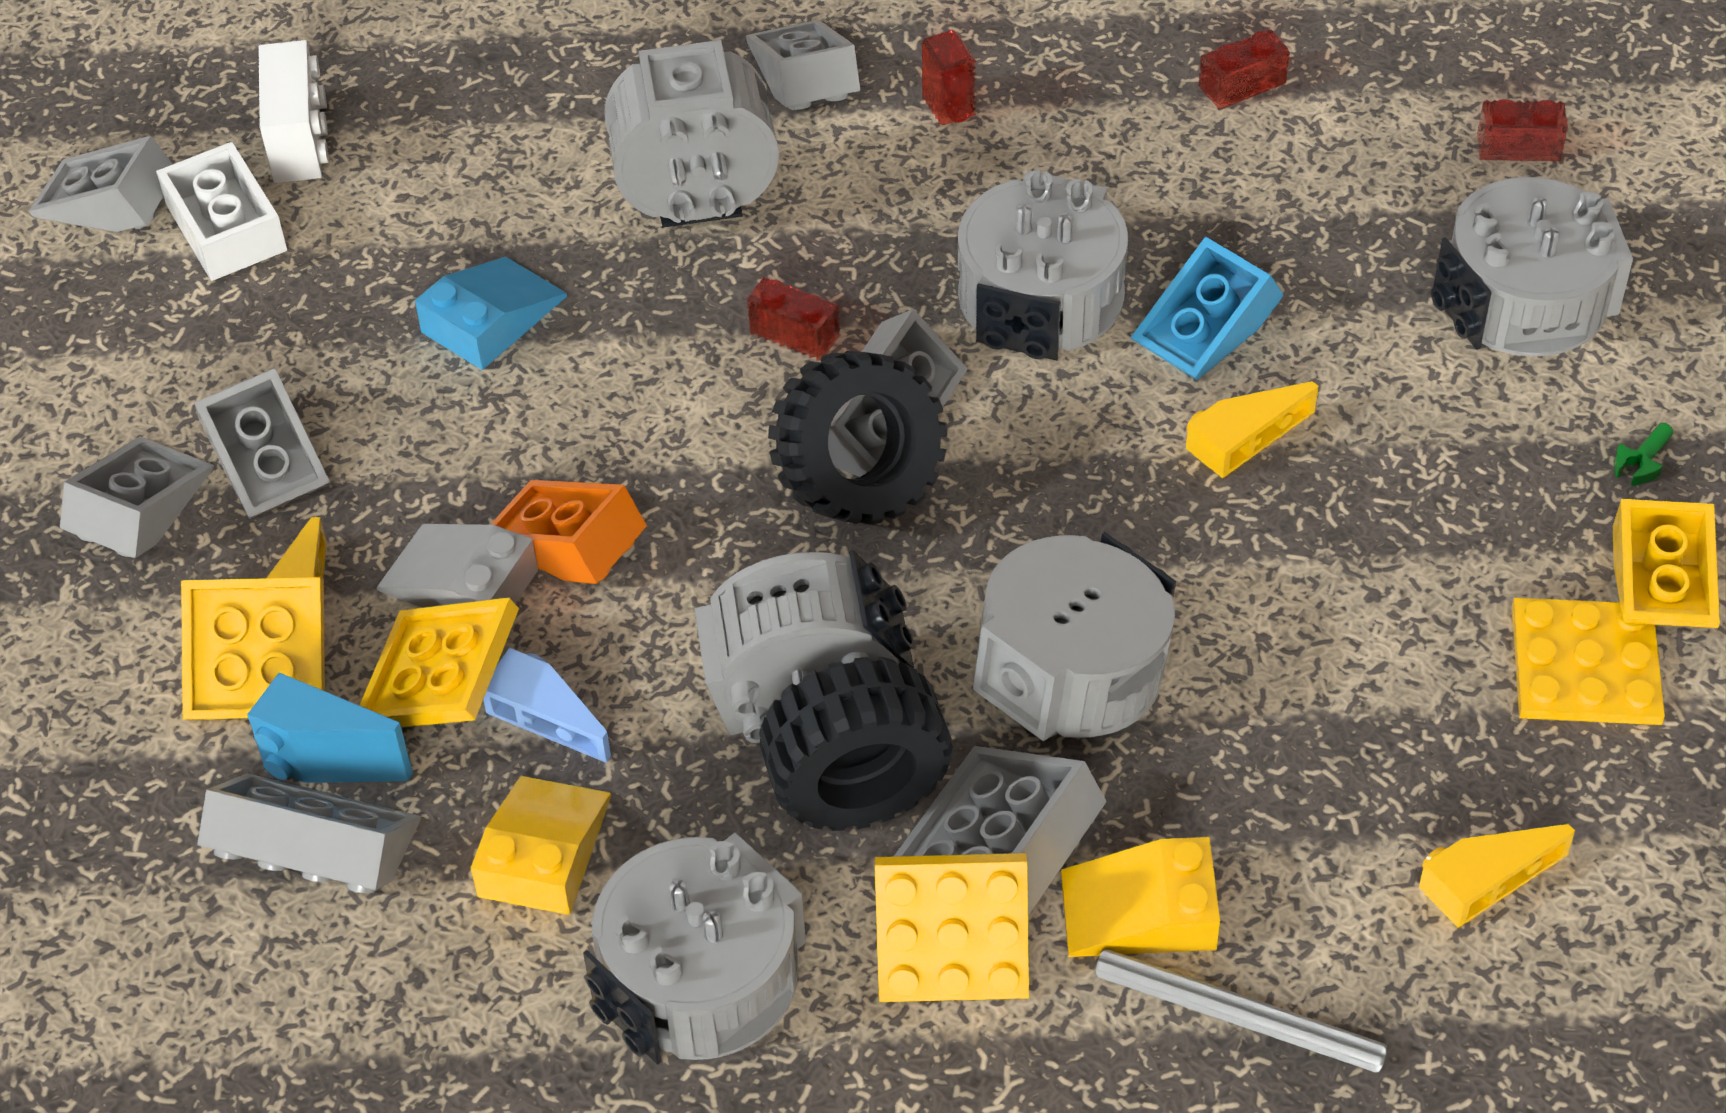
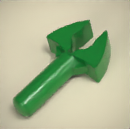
M1659 423L1638 449L1632 450L1620 443L1614 460L1616 478L1623 472L1624 467L1635 465L1636 463H1640V466L1633 475L1632 486L1644 484L1659 477L1663 465L1654 462L1652 459L1673 435L1672 427L1667 423Z

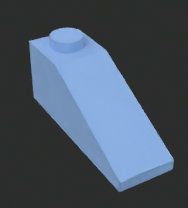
M509 648L496 666L483 699L486 713L607 763L611 757L607 731L554 668L541 657L533 653L524 654Z

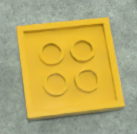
M300 577L181 581L183 720L248 718L247 714L278 673L325 691L324 578Z
M509 597L400 610L359 706L398 721L401 727L475 720L519 608Z
M1514 597L1512 619L1519 718L1649 725L1663 724L1665 714L1655 624L1623 623L1620 602Z
M1026 853L875 857L879 1002L1029 998Z

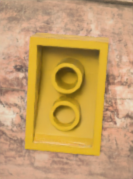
M1621 499L1612 528L1613 565L1623 623L1718 628L1720 618L1714 504Z
M520 776L486 826L471 865L477 897L570 915L609 805L611 793Z
M1210 837L1159 839L1061 869L1068 957L1100 956L1102 951L1106 949L1121 954L1217 950L1220 915Z

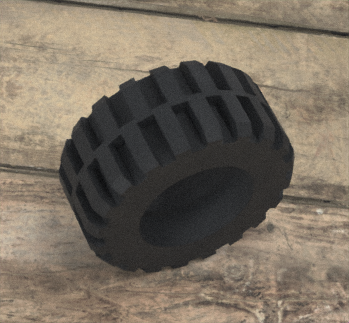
M860 351L833 352L822 355L821 362H808L800 368V373L803 376L801 379L790 378L787 381L783 390L788 395L784 401L776 400L772 410L773 413L779 415L776 426L769 425L768 439L776 440V449L769 451L772 465L781 466L783 469L777 476L783 487L794 490L792 497L801 505L812 508V512L848 523L878 524L882 523L885 517L895 519L905 514L907 509L904 504L916 506L925 497V493L922 491L925 485L933 486L939 476V473L934 471L937 461L944 462L947 449L940 448L941 437L948 436L947 423L940 422L937 414L943 412L940 399L928 396V393L932 391L931 384L925 377L916 376L915 368L906 362L896 361L893 357ZM858 395H866L878 404L884 415L887 427L886 445L879 461L870 471L858 478L849 479L843 477L837 471L831 460L828 449L829 429L836 413L846 402Z
M868 657L854 658V661L851 663L843 664L841 661L828 664V669L818 673L814 670L804 675L803 681L795 685L792 683L783 690L781 700L773 701L761 724L759 746L776 799L780 807L786 810L788 815L801 823L804 822L808 826L817 829L828 826L832 831H845L846 827L855 826L857 829L870 827V823L882 820L884 823L894 819L896 813L902 810L909 811L917 806L918 800L922 796L928 797L936 789L937 781L943 780L953 753L950 732L930 682L924 675L918 673L916 669L902 662L897 665V662L882 657H879L877 661H871Z

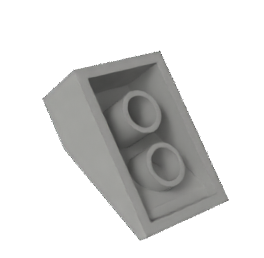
M819 19L746 35L747 44L774 98L791 110L808 108L812 105V101L821 99L841 101L849 97L848 93L860 91L854 44Z
M151 136L62 160L29 212L35 218L113 232L131 228L141 229L153 220L154 211L161 200L164 199L156 171L173 164Z
M275 368L194 402L203 429L249 519L330 485L325 470Z
M139 436L64 482L60 529L77 535L81 540L95 542L113 549L121 556L137 558L157 545L212 472L214 465Z
M422 524L377 586V591L421 608L509 597L516 604L538 572L533 539L496 525Z

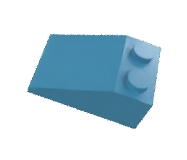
M1205 236L1130 338L1198 381L1262 326L1284 295L1270 274Z
M503 257L443 276L415 300L421 333L483 370L565 299L567 293L511 259Z
M282 673L277 674L247 714L263 766L268 773L278 779L286 780L288 777H291L303 783L409 781L413 775L400 722Z

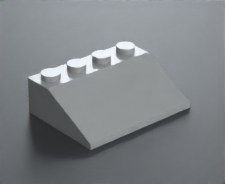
M974 746L894 856L1026 853L1029 915L1107 801L1085 761Z

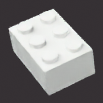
M307 40L259 45L260 130L274 183L322 178V164L329 163L326 139H321V136L328 135L325 112H320V109L327 108L324 85H318V82H316L317 79H320L319 62L317 55L310 56Z
M233 142L156 171L166 206L211 281L287 251L279 216Z

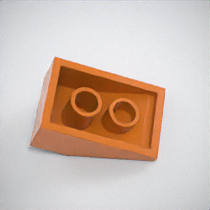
M530 480L490 524L533 539L538 569L566 582L598 584L599 581L603 580L609 574L610 568L624 552L634 545L635 539L647 527L625 485Z

